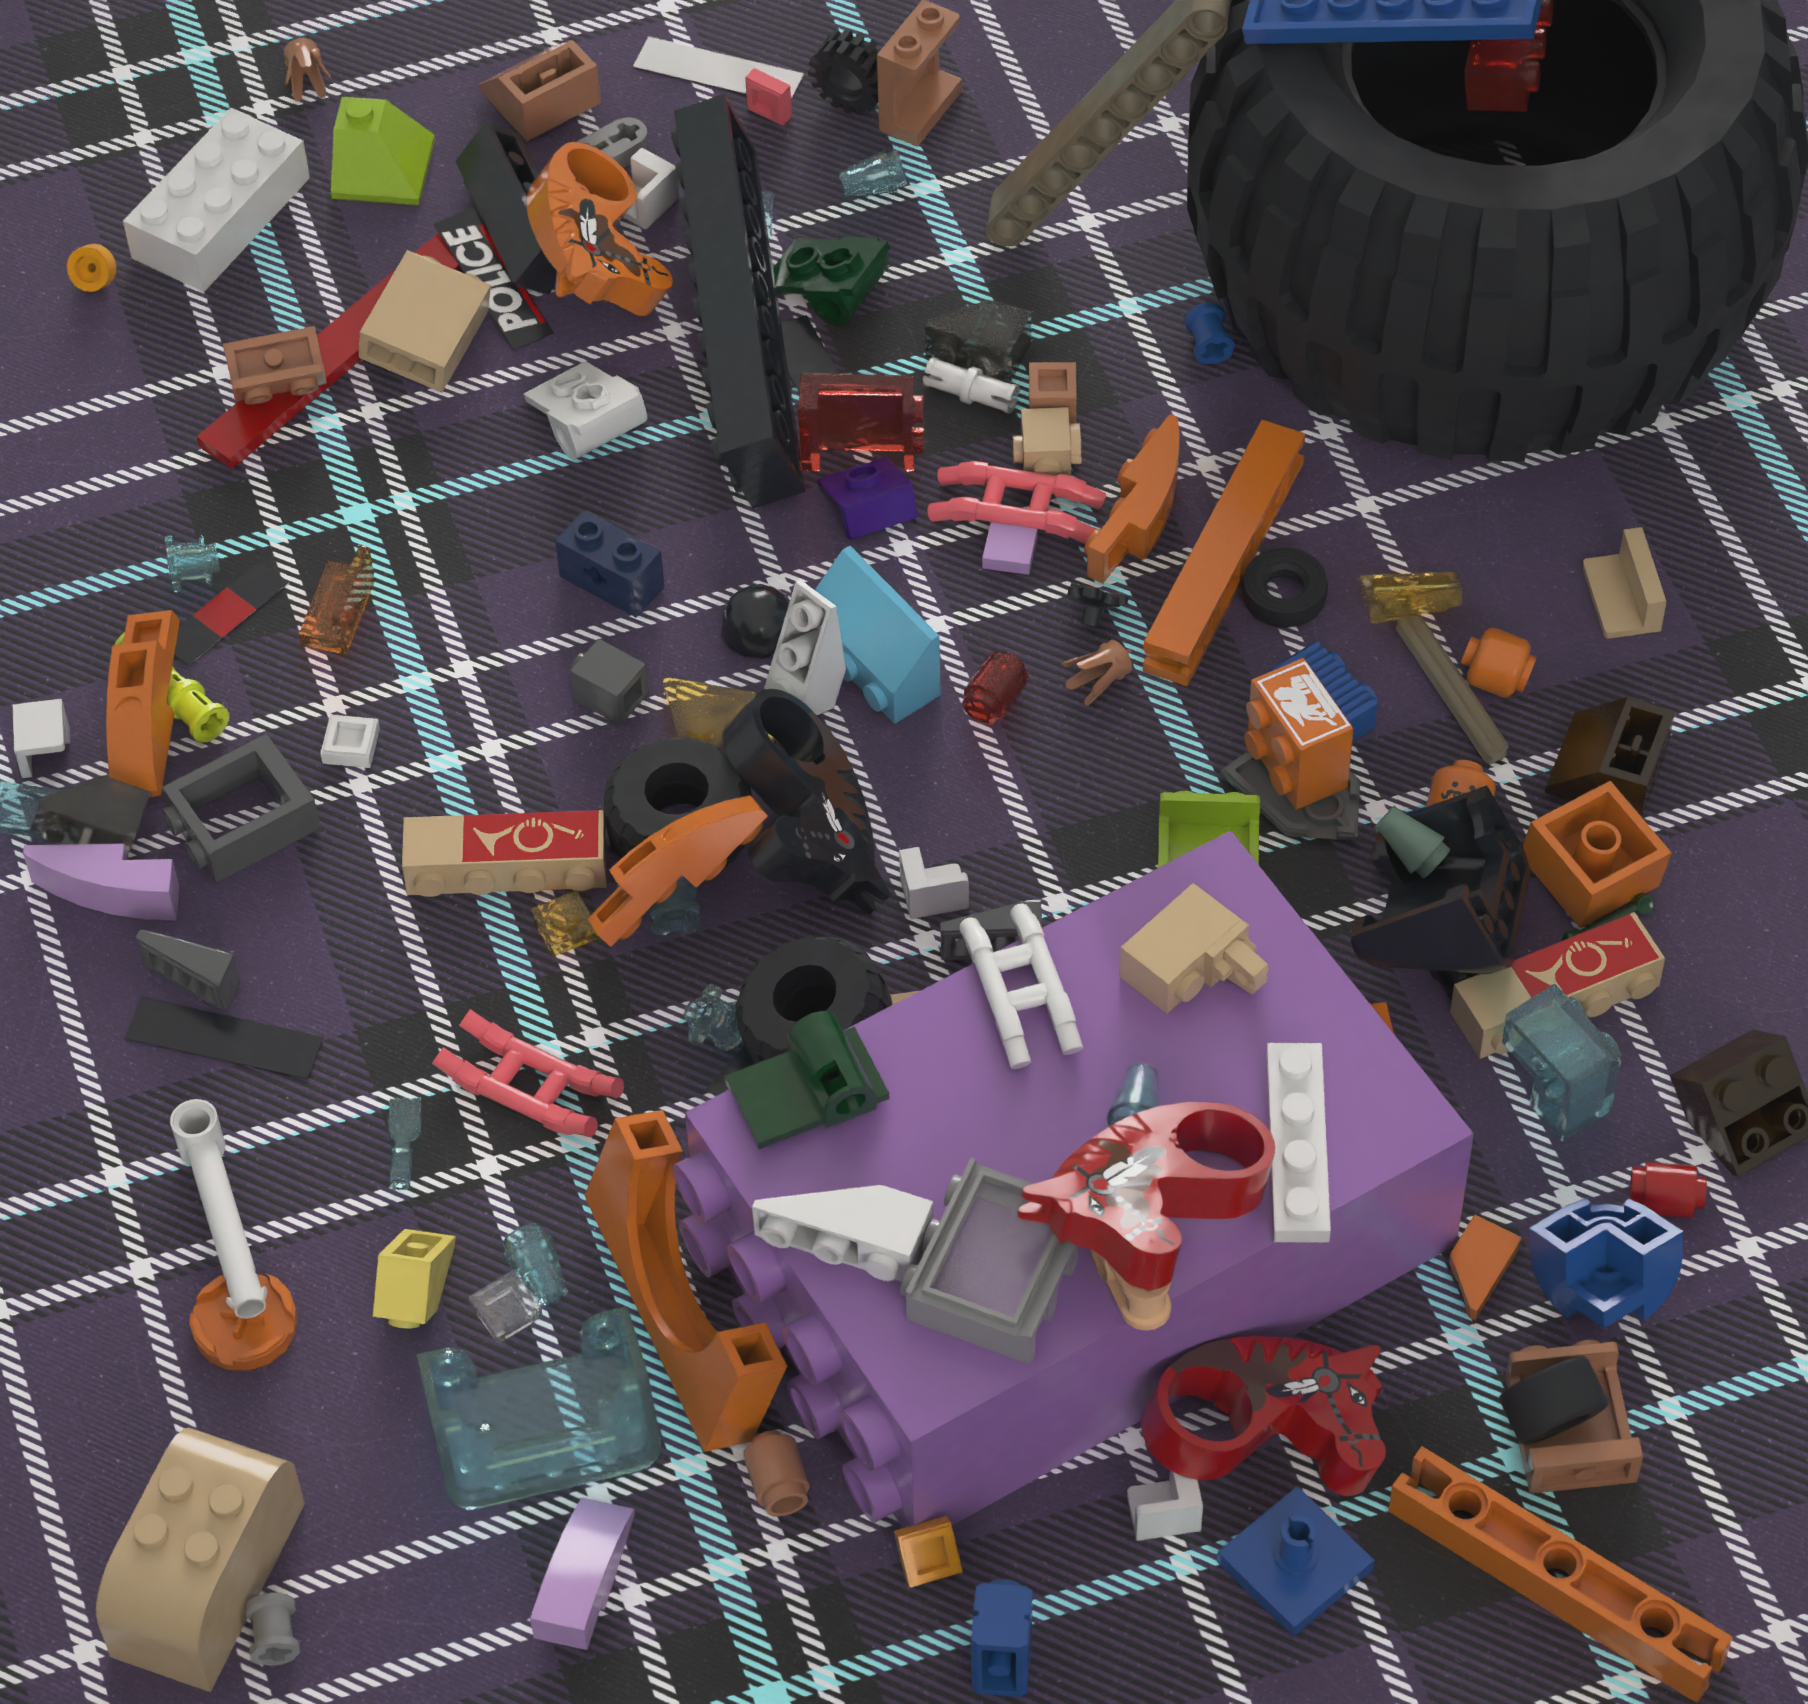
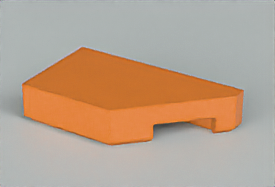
M1475 1214L1450 1253L1449 1265L1455 1281H1458L1466 1303L1467 1315L1476 1321L1518 1252L1522 1237Z

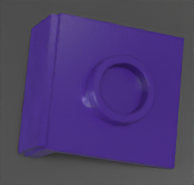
M888 457L817 479L818 485L840 508L845 534L848 539H854L919 517L911 481Z

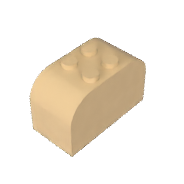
M189 1427L181 1430L174 1437L163 1454L119 1538L100 1583L96 1604V1617L111 1658L208 1692L212 1691L248 1619L245 1605L247 1601L260 1595L305 1505L297 1472L292 1462Z

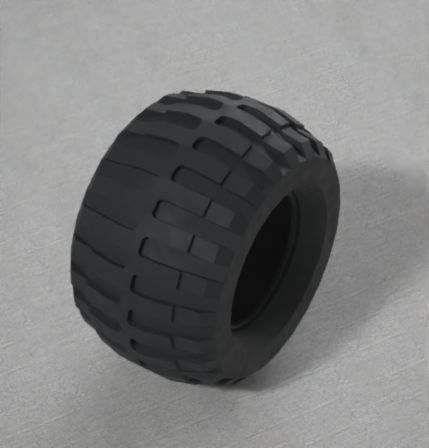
M1231 0L1228 29L1224 36L1201 58L1190 84L1187 211L1217 299L1224 300L1233 330L1240 331L1249 341L1251 354L1266 374L1270 377L1290 379L1294 396L1319 416L1335 414L1350 421V429L1380 444L1390 440L1417 446L1418 453L1452 460L1453 454L1486 455L1488 461L1525 462L1526 454L1550 450L1557 455L1591 450L1594 449L1599 435L1607 432L1625 436L1655 423L1662 405L1680 404L1703 386L1709 372L1725 361L1739 336L1743 335L1781 277L1785 253L1789 248L1797 219L1808 164V133L1799 61L1787 34L1786 18L1777 0H1542L1534 39L1245 44L1242 27L1250 0ZM1447 140L1501 141L1544 150L1567 160V162L1544 166L1487 165L1436 154L1418 145Z

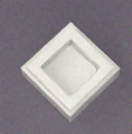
M330 714L320 753L322 764L371 768L380 731L378 719Z

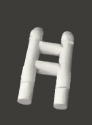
M1017 904L1010 912L1022 945L993 952L989 937L976 918H966L960 924V932L978 971L1011 1069H1020L1032 1063L1017 1012L1047 1004V1010L1063 1055H1070L1083 1050L1071 1003L1058 976L1045 942L1041 925L1036 915L1031 912L1026 904ZM1032 964L1039 984L1008 992L1001 972Z

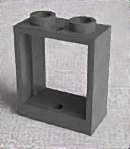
M267 733L162 787L167 807L162 809L161 813L169 830L174 836L182 833L187 841L185 843L186 851L198 870L205 867L216 883L321 829L315 799ZM260 777L280 806L214 840L193 810Z

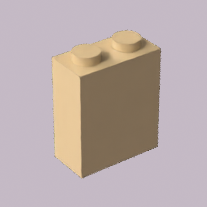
M407 250L360 331L358 358L443 393L488 313L491 285L483 282L473 274H463L444 266L430 256H421Z

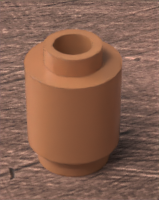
M766 1431L755 1436L751 1444L745 1449L743 1457L757 1503L765 1507L766 1513L770 1516H786L799 1511L808 1502L806 1493L809 1491L810 1485L795 1438L791 1435L782 1434L779 1431Z

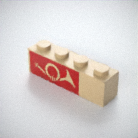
M604 810L405 817L403 824L402 870L407 895L434 897L440 894L454 893L485 895L490 892L507 891L536 893L541 890L571 889L574 891H586L591 888H607V834Z
M1633 912L1513 960L1510 968L1492 974H1478L1454 984L1450 1013L1479 1059L1493 1053L1504 1054L1515 1049L1521 1042L1540 1034L1545 1036L1552 1035L1570 1022L1585 1016H1599L1612 1005L1629 998L1640 999L1649 995L1660 985L1665 957L1636 913Z

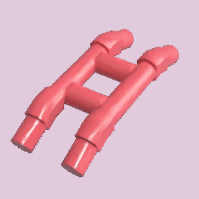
M980 461L962 462L957 466L940 467L937 473L939 484L941 486L963 484V486L974 484L986 486L983 500L979 501L978 498L958 497L951 498L949 501L930 503L928 505V517L931 522L945 520L976 522V520L1035 528L1045 530V533L1056 534L1066 539L1072 538L1086 544L1090 534L1097 528L1077 520V517L1065 512L1048 510L1051 495L1055 494V497L1066 498L1075 503L1081 502L1100 510L1105 501L1106 493L1087 485L1086 481L1071 475L1058 474L1056 476L990 466L989 463ZM1005 487L1033 491L1029 509L1002 505Z
M472 1009L469 1010L459 1026L479 1039V1043L503 1056L492 1074L488 1076L487 1072L475 1067L467 1060L464 1062L444 1047L432 1062L435 1067L453 1078L452 1081L463 1089L477 1096H485L542 1123L545 1128L566 1135L577 1134L592 1137L598 1127L595 1117L577 1114L574 1110L562 1108L554 1104L567 1084L570 1085L571 1089L596 1097L603 1095L619 1098L624 1091V1082L621 1078L602 1075L600 1071L591 1070L581 1065L576 1066L514 1037V1034L502 1029L494 1022L490 1023ZM523 1064L548 1075L534 1097L509 1085Z

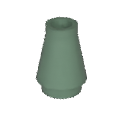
M1395 805L1374 827L1383 835L1408 872L1412 874L1415 871L1423 879L1440 864L1451 850L1442 842L1445 838L1444 836L1406 815Z

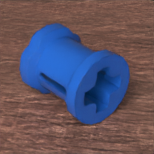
M1208 302L1193 307L1187 312L1184 320L1186 329L1194 336L1196 343L1193 349L1197 361L1202 364H1218L1227 360L1233 354L1235 347L1232 336L1226 333L1224 327L1226 321L1225 312L1222 306L1217 303Z

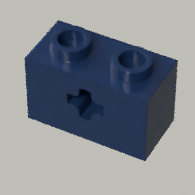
M583 510L555 540L561 578L635 618L641 614L665 587L661 550L586 510Z

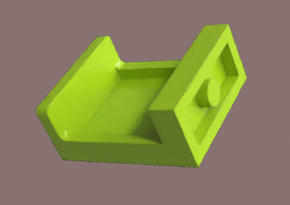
M1191 791L1161 793L1158 868L1229 831H1232L1259 865L1260 796L1245 795L1239 792L1226 794L1194 793Z

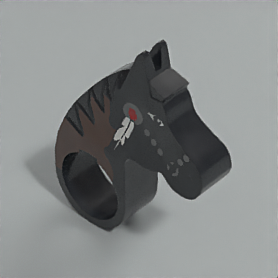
M764 689L760 691L725 725L722 734L726 755L734 769L779 816L772 825L749 845L747 852L751 863L760 874L771 881L810 884L820 892L829 895L833 902L849 898L863 911L871 914L876 909L871 894L885 901L890 897V892L875 866L873 832L866 802L857 776L843 748L830 729L804 702L782 690ZM768 734H770L781 744V746L785 749L787 754L784 753L774 744V742L770 739Z

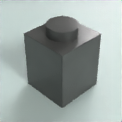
M599 638L586 653H580L571 665L569 675L571 678L573 700L620 726L649 694L646 664Z

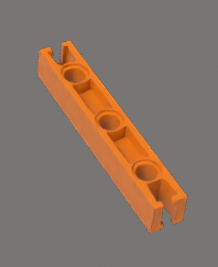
M1261 420L1144 640L1143 651L1148 654V657L1143 662V672L1188 686L1243 581L1247 565L1256 556L1303 466L1304 455L1298 453L1305 444V433Z
M1423 1446L1413 1457L1411 1477L1401 1473L1392 1485L1388 1512L1695 1703L1699 1702L1709 1686L1708 1681L1711 1670L1719 1673L1725 1664L1733 1639L1731 1635ZM1421 1484L1437 1495L1439 1499H1434L1417 1490V1488ZM1464 1510L1471 1513L1474 1518L1461 1519L1452 1512ZM1552 1568L1561 1569L1569 1577L1556 1578L1551 1576L1546 1570ZM1647 1627L1661 1630L1666 1636L1653 1638L1648 1636L1642 1629ZM1678 1649H1685L1711 1664L1709 1666L1703 1662L1700 1666Z

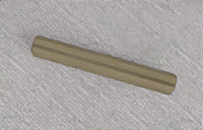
M1411 610L1407 614H1401L1397 618L1396 631L1482 759L1488 764L1503 760L1507 756V749L1509 748L1507 741L1423 617L1415 610Z

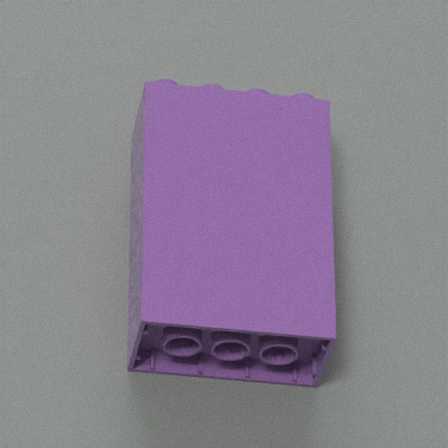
M1232 831L1207 842L1042 928L1044 939L1058 976L1071 1003L1083 1050L1074 1054L1063 1055L1047 1010V1004L1017 1012L1032 1063L1020 1069H1011L995 1023V1017L975 963L849 1027L855 1026L889 1092L890 1099L878 1103L876 1110L826 1128L825 1124L761 1149H758L729 1090L685 1112L690 1157L673 1165V1174L679 1191L693 1213L679 1221V1228L684 1243L692 1259L706 1277L710 1278L728 1269L744 1294L734 1299L732 1306L740 1327L766 1322L778 1348L782 1349L799 1374L787 1381V1390L802 1423L816 1439H820L837 1430L855 1457L843 1464V1474L856 1503L871 1522L875 1523L893 1513L902 1528L912 1525L916 1526L946 1515L951 1521V1525H954L1141 1421L1143 1409L1161 1376L1169 1366L1187 1352L1206 1343L1232 1337L1270 1336L1290 1338L1457 1244L1474 1133ZM1194 883L1249 925L1248 939L1256 946L1255 953L1268 964L1266 975L1268 979L1253 995L1229 979L1219 980L1213 987L1204 983L1199 993L1189 1002L1181 1001L1166 1014L1120 978V949L1123 944ZM1020 939L1000 950L1022 945V941ZM1032 964L1001 972L1008 992L1039 984ZM1267 1043H1322L1330 1241H1273L1271 1170L1262 1201L1253 1211L1246 1215L1232 1219L1167 1218L1179 1228L1182 1242L1168 1291L1171 1302L1170 1317L1164 1325L1157 1329L1148 1331L1138 1330L1126 1323L1107 1284L1101 1279L1096 1269L1091 1250L1078 1246V1260L1075 1270L1071 1276L1063 1274L1057 1287V1305L1050 1322L1042 1320L1036 1332V1356L1032 1365L906 1320V1297L900 1295L902 1281L895 1279L892 1281L880 1280L870 1275L866 1270L844 1263L837 1265L829 1264L818 1259L813 1253L797 1248H778L754 1234L752 1206L755 1200L883 1185L933 1201L934 1219L941 1220L947 1207L944 1206V1197L949 1182L955 1174L963 1175L971 1157L975 1158L976 1163L1033 1184L1052 1179L1059 1167L1073 1152L1109 1126L1131 1115L1157 1106L1181 1102L1227 1104L1252 1114L1269 1130ZM835 1074L822 1080L829 1081L839 1077L840 1074ZM1206 1150L1186 1152L1194 1161L1212 1169L1222 1171L1245 1169L1236 1160L1218 1152ZM976 1198L932 1288L1014 1317L1053 1234L1049 1224L1020 1219L1017 1217V1212ZM1186 1395L1169 1398V1405Z

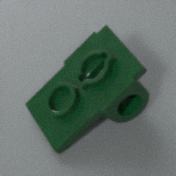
M843 237L841 240L795 238L773 267L777 293L805 294L811 308L822 320L836 326L845 325L889 268L890 261L887 252L890 250V246L887 241H880L879 238Z
M829 1011L811 1013L796 1022L788 1032V1052L725 1075V1083L758 1149L825 1124L826 1128L876 1110L878 1103L890 1099L889 1092L855 1026L843 1031L835 1014ZM835 1074H840V1076L829 1081L822 1080Z

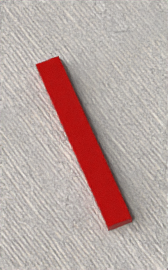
M439 233L415 252L421 256H430L440 262V264L464 273ZM395 270L317 335L327 384L318 385L317 391L305 395H292L291 391L272 394L273 398L259 404H246L245 400L238 401L196 436L199 448L230 469H233L361 360V358H358L360 331Z

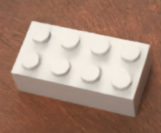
M230 108L123 220L131 258L205 292L310 179L304 141Z

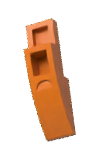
M1169 414L1158 429L1152 428L1143 442L1142 450L1134 460L1130 458L1123 464L1117 479V483L1121 485L1120 498L1114 504L1109 520L1101 530L1095 529L1085 544L1084 554L1087 555V577L1104 584L1127 553L1145 560L1157 543L1168 521L1177 489L1180 442L1177 417Z
M172 610L128 615L123 644L112 646L107 687L106 734L111 793L116 801L161 796L175 714L167 704V696L180 624L179 618Z
M749 795L699 809L649 836L629 851L609 870L619 887L588 918L596 934L612 947L619 938L624 940L637 930L642 921L641 916L654 903L660 904L671 896L677 887V880L682 875L696 888L704 880L709 881L715 878L727 863L726 858L740 844L745 845L751 842L759 834L763 826L762 822L768 815Z

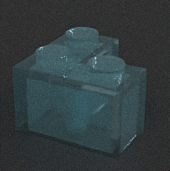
M1553 984L1506 1013L1502 1043L1534 1077L1530 1107L1562 1142L1611 1112L1622 1054L1615 1040L1609 1034L1601 1033L1587 1018L1584 1008L1575 998L1567 997L1556 984Z

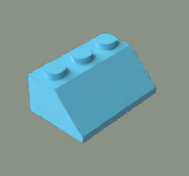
M851 546L846 547L840 552L815 591L833 603L837 608L846 666L843 679L846 681L852 680L863 691V695L870 707L876 712L882 711L896 724L941 695L940 637Z

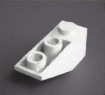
M799 580L794 585L764 689H778L788 692L804 702L816 715H819L834 708L846 666L836 606L806 583Z
M883 1185L755 1200L752 1206L754 1234L770 1245L778 1248L793 1247L813 1253L818 1259L829 1264H848L866 1270L873 1277L884 1281H892L894 1279L902 1281L911 1263L919 1265L925 1252L922 1250L924 1235L929 1223L934 1219L933 1201Z

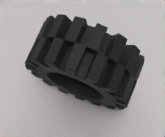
M845 29L842 33L840 30L833 31L824 40L809 61L808 76L814 77L811 81L814 89H822L819 96L823 100L830 97L833 100L830 105L837 109L841 104L843 105L844 112L851 114L855 109L857 115L864 114L866 110L870 112L878 104L877 54L879 52L875 49L878 43L873 39L869 43L864 41L865 34L858 32L853 37L852 30Z

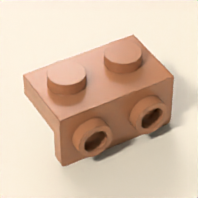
M315 326L223 344L235 402L245 400L246 404H259L273 398L272 394L291 391L292 395H305L317 391L318 385L327 384Z

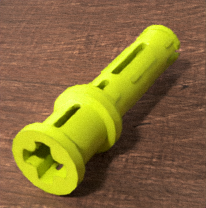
M125 633L117 639L115 645L123 644ZM172 666L167 704L175 712L174 719H181L189 727V733L197 742L206 743L214 740L226 728L229 721V712L222 704L213 703L205 696V689L198 681L185 679Z

